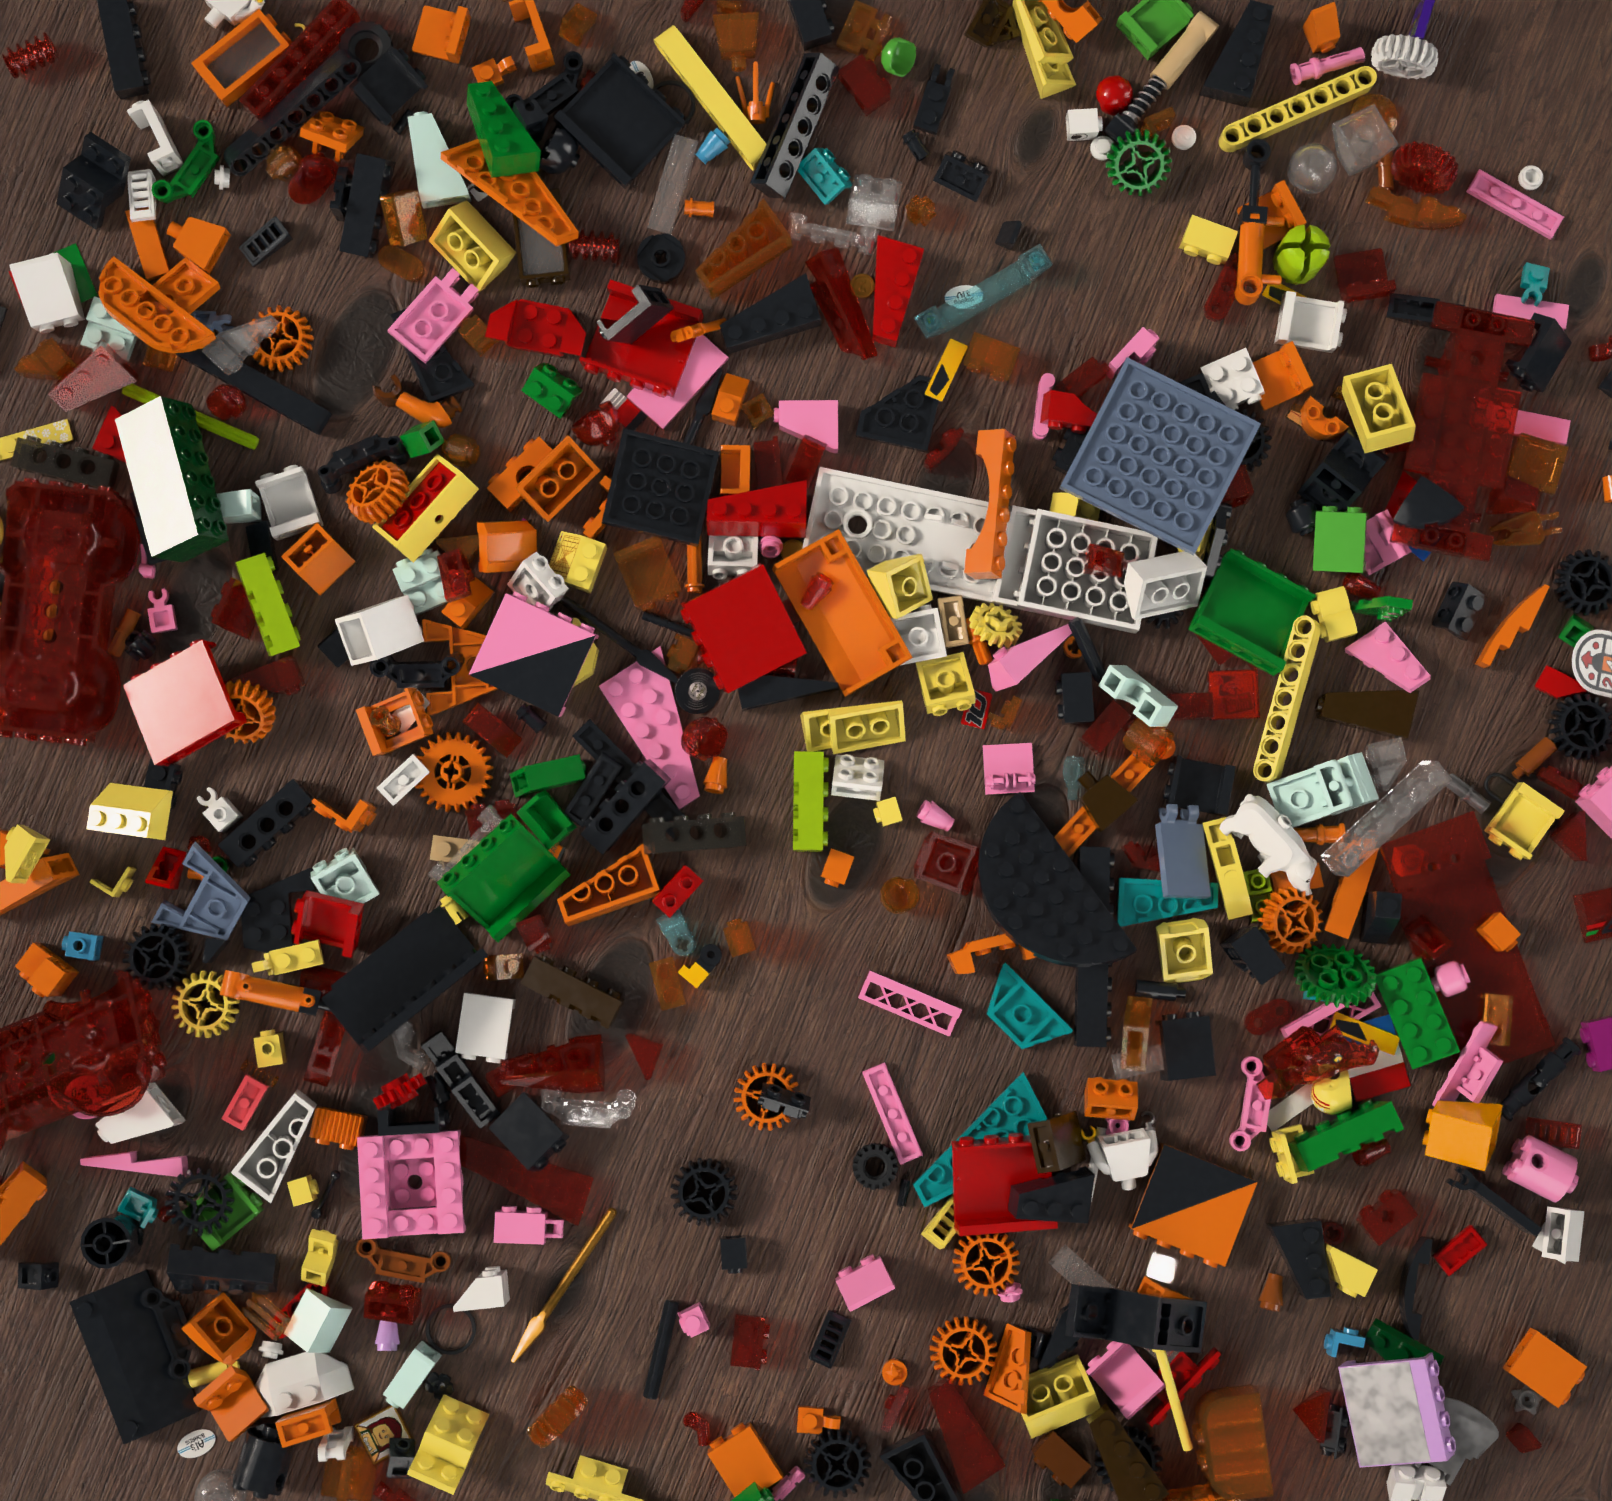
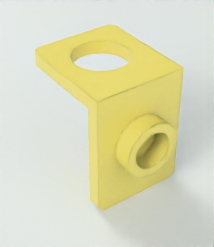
M128 866L114 889L97 879H91L90 883L112 897H120L122 892H127L133 883L131 878L137 869Z

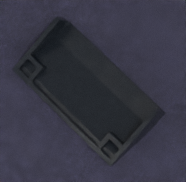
M148 1269L69 1302L123 1444L151 1434L202 1410L200 1407H197L193 1400L196 1394L189 1384L188 1376L183 1379H174L169 1375L168 1366L172 1357L155 1313L152 1309L144 1307L140 1301L142 1292L154 1287ZM151 1294L147 1295V1301L149 1303L153 1301V1297ZM179 1365L174 1367V1371L177 1374L180 1372Z

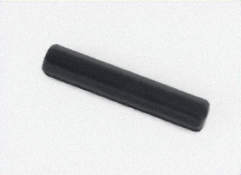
M1076 617L1070 620L1068 625L1094 681L1100 683L1106 670L1082 619Z

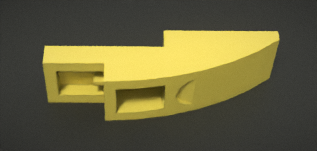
M1224 817L1202 824L1227 917L1230 921L1253 915L1234 838L1231 833L1226 836L1219 829L1220 824L1227 818Z

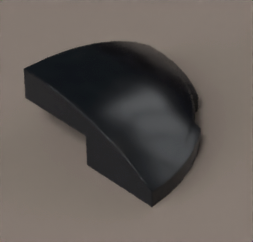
M1421 476L1402 503L1393 522L1413 529H1424L1425 524H1433L1435 522H1438V526H1441L1459 516L1465 507L1440 486Z

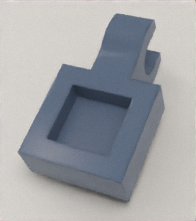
M196 310L190 314L212 332L214 329L223 335H231L233 332V326L224 325V323H231V315L217 316L216 311Z

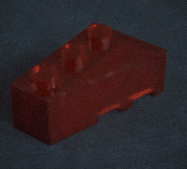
M102 340L49 389L47 395L67 412L137 382L139 375Z

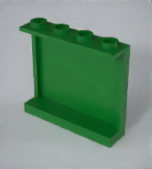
M1230 548L1222 555L1220 568L1215 569L1214 576H1212L1188 630L1268 674L1275 676L1286 665L1287 661L1283 659L1295 620L1303 616L1308 603L1316 595L1311 593L1307 587L1291 582L1285 575L1268 569L1264 563L1254 561L1246 557L1242 551Z
M510 814L492 832L484 837L477 846L463 856L450 871L446 872L437 884L448 897L450 896L499 943L571 874L543 844Z

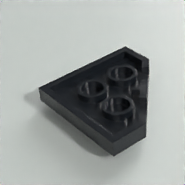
M918 375L906 385L894 390L883 397L882 400L862 410L856 437L927 453L939 400L925 395L931 377Z

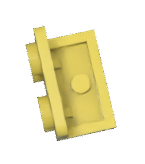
M1302 1124L1271 1131L1273 1138H1269L1273 1153L1277 1152L1279 1160L1276 1163L1278 1175L1291 1184L1298 1183V1177L1314 1174V1170L1310 1172L1299 1170L1288 1146V1143L1295 1140L1294 1136L1303 1132Z

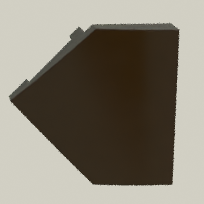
M982 0L964 36L983 47L1020 37L1019 28L1017 29L1013 15V6H1009L1003 0Z

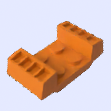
M1005 934L966 942L962 949L947 954V958L954 973H974L975 968L971 952H975V956L992 953V947L999 946V950L1016 947V944ZM1019 944L1022 960L1036 957L1034 953Z

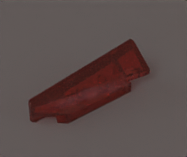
M832 248L820 251L805 263L816 279L815 282L810 284L811 290L840 350L845 353L859 355L862 360L876 357L878 354L853 290L854 288L851 286V280L840 250Z

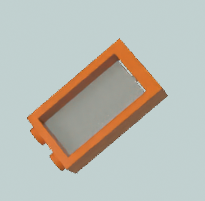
M260 9L191 63L226 107L294 54L290 46L293 42L284 31L280 34L275 28L278 24L269 13L264 15Z

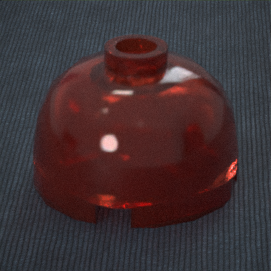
M611 401L598 405L601 409L600 411L599 409L591 410L572 425L571 430L581 443L593 447L602 444L606 447L616 440L614 435L620 427V416Z

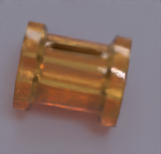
M378 706L370 714L369 720L372 725L379 727L385 736H393L401 728V720L397 716L391 715L385 706Z

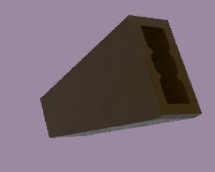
M1406 690L1327 692L1322 695V698L1319 697L1317 699L1315 712H1318L1317 719L1405 740L1409 737L1419 690H1414L1411 693Z

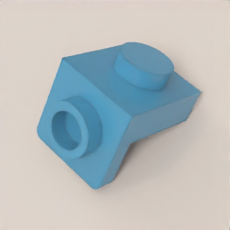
M1344 1327L1343 1331L1331 1328L1330 1334L1325 1336L1324 1349H1327L1326 1353L1329 1356L1336 1357L1339 1343L1364 1348L1365 1337L1358 1334L1359 1330Z

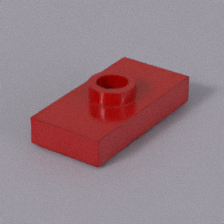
M1469 1224L1431 1256L1443 1271L1450 1276L1488 1244L1476 1229Z

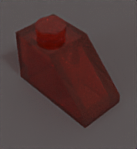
M538 914L516 923L517 929L529 951L535 950L536 954L551 949L549 944L554 943V939L544 915Z

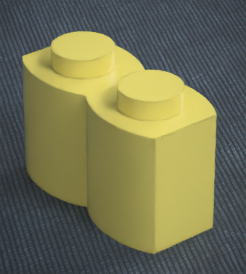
M1344 586L1315 593L1316 597L1310 601V607L1313 615L1317 614L1321 627L1320 638H1324L1325 642L1328 643L1357 634L1356 623Z

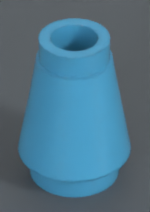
M716 128L713 132H709L695 155L706 165L708 161H711L728 148L727 145L731 141Z

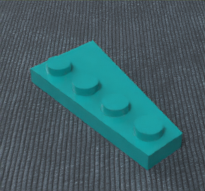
M1118 878L1117 923L1122 927L1218 908L1219 883H1210L1211 897L1207 899L1163 897L1161 880Z

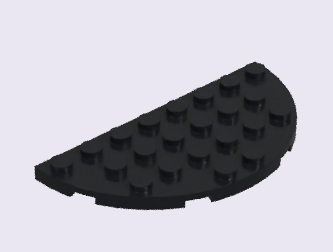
M1019 792L1010 798L989 823L982 839L978 856V879L983 893L982 897L990 915L1003 933L1015 944H1020L1025 949L1034 953V956L1063 966L1090 967L1091 965L1111 964L1136 953L1137 948L1022 793Z

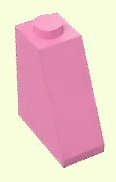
M838 400L779 401V408H774V423H779V430L831 453H838Z

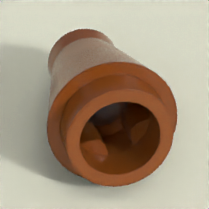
M1268 1273L1267 1281L1258 1300L1260 1301L1259 1308L1280 1312V1306H1283V1276Z

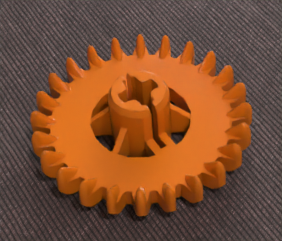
M450 732L446 733V740L437 735V743L435 744L432 740H428L430 749L421 747L420 749L425 755L416 756L430 773L415 788H424L420 797L430 796L427 801L428 805L437 801L436 810H439L443 805H445L447 813L450 812L452 806H454L457 813L460 812L461 805L466 810H469V802L471 801L478 805L476 797H486L482 789L491 788L485 783L486 780L493 779V776L487 774V772L494 767L486 765L491 756L483 757L482 755L486 748L477 749L479 740H475L470 744V735H467L464 740H462L460 732L456 733L455 739L452 738ZM451 755L450 761L445 763L440 761L442 758ZM460 756L464 757L469 764L462 766L460 764ZM439 763L442 765L440 769V776L436 777L435 770L437 764ZM454 766V769L458 770V774L453 775L451 778V775L447 774V770H451ZM471 767V776L469 782L463 779L465 769ZM444 779L447 782L446 789L438 783V780ZM463 781L466 784L463 788L456 790L457 783Z

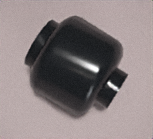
M1304 498L1290 503L1291 509L1287 510L1285 516L1292 532L1295 534L1299 533L1300 536L1314 532L1316 511H1318L1313 501L1305 502Z

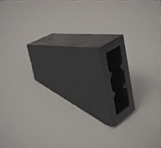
M1378 891L1365 892L1360 942L1387 943L1400 920L1402 894Z

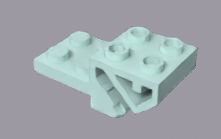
M1362 752L1348 755L1339 760H1330L1305 771L1267 783L1275 809L1280 815L1284 814L1290 819L1293 828L1379 800Z

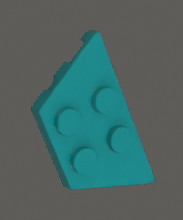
M1005 962L1002 964L986 1014L1021 1049L1070 1034L1073 1031Z

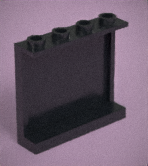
M613 53L611 59L562 111L559 110L555 114L554 122L561 124L577 139L578 145L626 189L684 127L685 121L683 118L685 116L675 106L671 108L665 102L667 100L666 97L659 90L653 91L647 85L649 81L640 72L636 74L629 68L631 64L624 56L620 55L618 57Z

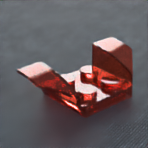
M1337 1024L1321 1036L1311 1027L1301 1026L1263 1055V1064L1270 1074L1256 1085L1265 1100L1288 1096L1286 1092H1289L1325 1065L1329 1059L1333 1061L1332 1059L1337 1056L1345 1042V1038Z

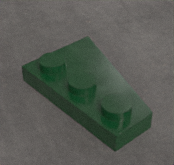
M1375 1318L1365 1336V1342L1386 1361L1425 1357L1428 1353H1433L1434 1360L1440 1366L1444 1359L1443 1355Z

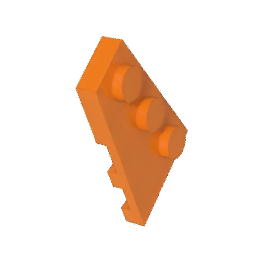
M1006 1324L997 1357L994 1361L995 1366L992 1367L984 1392V1396L1022 1414L1027 1413L1031 1332L1014 1324Z

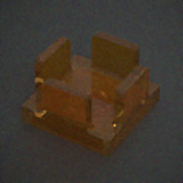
M1521 432L1515 447L1510 449L1504 468V472L1507 473L1505 481L1513 483L1512 488L1536 495L1539 492L1550 495L1555 494L1569 447Z

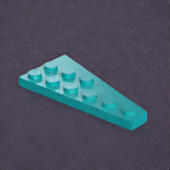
M1024 1072L955 1141H959L960 1137L984 1139L985 1135H998L1001 1138L1008 1137L1011 1133H1022L1023 1136L1030 1135L1028 1123L1046 1120L1047 1117ZM952 1145L913 1183L924 1208L953 1193Z

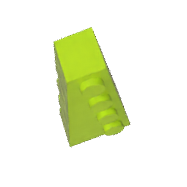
M265 553L235 562L268 655L274 656L300 647L299 641L301 638L297 627L292 626L290 607L288 603L284 604L281 594H284L280 580L275 581L272 573L275 570V566L271 556L266 557Z
M794 751L793 851L823 852V846H828V832H823V822H828V807H823V797H828V782H824V772H828L829 758L824 757V752Z

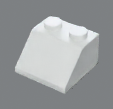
M500 1266L486 1267L453 1306V1311L504 1307L510 1300L507 1269L500 1270Z

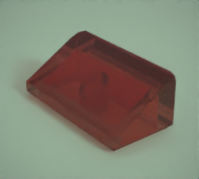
M319 966L305 968L301 972L299 987L322 991V998L332 990L330 986L347 973Z

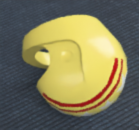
M1341 1069L1340 1076L1337 1079H1330L1324 1074L1313 1083L1311 1099L1314 1106L1320 1112L1335 1115L1352 1108L1348 1070Z

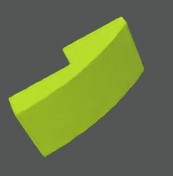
M1258 869L1243 872L1253 915H1250L1251 923L1259 922L1257 919L1263 917V913L1259 909L1266 907L1263 900H1271L1270 893L1272 892L1269 876L1265 878Z

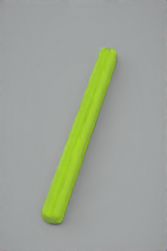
M126 382L122 389V393L125 396L144 404L160 397V395L130 382ZM195 411L198 427L252 450L256 449L259 443V438Z

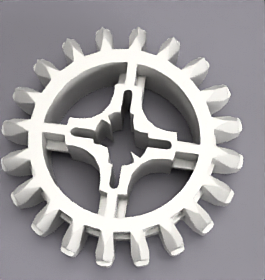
M1401 34L1385 35L1375 42L1372 48L1371 61L1372 65L1378 71H1383L1384 74L1407 78L1408 80L1410 78H1426L1432 75L1435 67H1437L1438 49L1432 43H1428L1427 40H1421L1419 37L1403 36Z

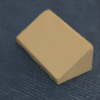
M962 595L938 598L937 606L945 648L969 644Z

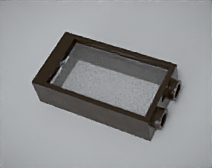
M559 188L549 189L562 208ZM513 214L519 276L522 286L526 285L527 288H537L542 283L562 285L565 284V281L571 280L567 243L555 246Z

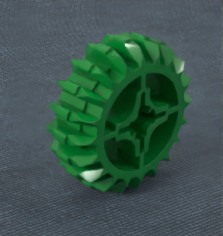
M1135 129V136H1131L1130 132L1126 131L1127 139L1123 140L1121 136H1118L1119 145L1112 143L1110 147L1114 152H1107L1106 154L1107 158L1111 160L1105 163L1106 168L1111 169L1107 172L1108 177H1114L1112 180L1114 186L1120 183L1119 190L1121 192L1128 187L1129 195H1132L1134 189H1137L1138 196H1142V189L1146 188L1147 193L1151 194L1150 186L1154 185L1155 188L1159 189L1160 184L1158 180H1167L1163 172H1171V168L1166 165L1172 162V158L1166 156L1170 153L1169 147H1164L1166 144L1164 139L1157 141L1159 137L1157 133H1154L1149 138L1150 131L1148 129L1144 131L1143 136L1140 135L1139 129ZM1136 145H1147L1155 151L1152 153L1150 151L1141 152ZM1129 148L1131 152L1130 157L1119 166L1122 154ZM1134 153H1136L1138 158H1140L1142 161L1141 166L1143 172H1141L1140 168L1136 165V158ZM1158 159L1155 171L1148 176L1147 168L1154 163V160ZM1123 173H1137L1141 180L1129 179Z

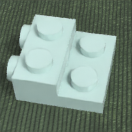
M94 296L86 317L88 324L80 344L83 347L129 362L137 336L111 317L105 310L100 298Z
M432 548L424 550L420 558L416 559L414 563L406 558L396 563L397 567L392 569L401 592L409 596L414 606L415 616L448 603L457 593L441 553L438 550L435 552Z
M347 848L339 850L334 855L335 859L328 863L325 860L316 863L312 867L313 871L310 872L311 880L321 894L359 903H365L380 894L368 874L366 866L354 848L351 850Z

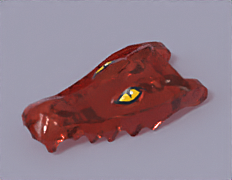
M1336 1038L1333 1039V1042L1325 1040L1323 1043L1312 1047L1298 1046L1294 1056L1298 1060L1305 1061L1302 1071L1290 1070L1287 1080L1294 1084L1310 1085L1320 1082L1325 1078H1331L1337 1073L1348 1069L1373 1065L1378 1058L1379 1047L1374 1040H1370V1044L1365 1045L1363 1043L1357 1044L1354 1040L1349 1042L1345 1038H1342L1341 1042Z

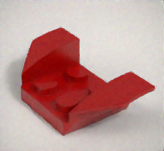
M516 299L490 314L485 337L504 341L507 346L514 349L560 358L564 356V353L581 356L586 332L569 308Z

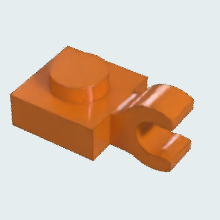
M509 56L502 59L498 64L492 58L472 67L478 83L492 81L495 86L504 83L503 75L514 72L517 68L512 57Z
M799 1405L797 1433L819 1434L822 1433L823 1427L840 1429L841 1416L823 1415L824 1407Z

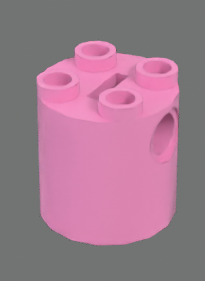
M1531 1135L1526 1136L1523 1140L1519 1138L1515 1140L1511 1149L1513 1156L1510 1161L1506 1162L1502 1170V1174L1507 1176L1508 1180L1555 1203L1566 1192L1570 1194L1574 1191L1579 1180V1176L1575 1174L1578 1164L1577 1158Z

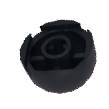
M559 123L556 124L551 132L554 134L553 137L551 136L549 140L547 139L544 144L539 166L540 170L556 175L564 173L569 167L574 168L580 158V155L577 154V139Z

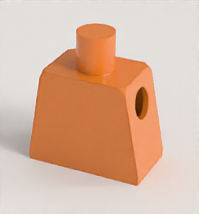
M188 217L184 226L172 221L167 229V235L176 239L173 244L175 250L208 275L211 274L231 237L226 228L193 217Z

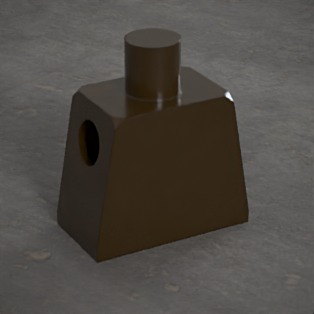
M1088 770L1077 780L1086 790L1079 797V801L1099 832L1105 830L1138 801L1135 796L1107 774L1097 781Z

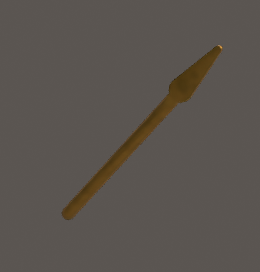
M615 1208L607 1210L538 1316L530 1320L511 1359L513 1363L518 1361L545 1330L546 1320L617 1214Z

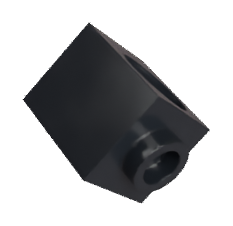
M746 1235L721 1236L722 1270H728L729 1274L742 1273L743 1268L748 1266Z

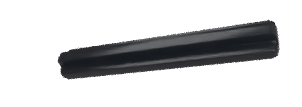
M665 1300L643 1392V1396L647 1399L656 1400L658 1398L679 1308V1303L674 1300Z

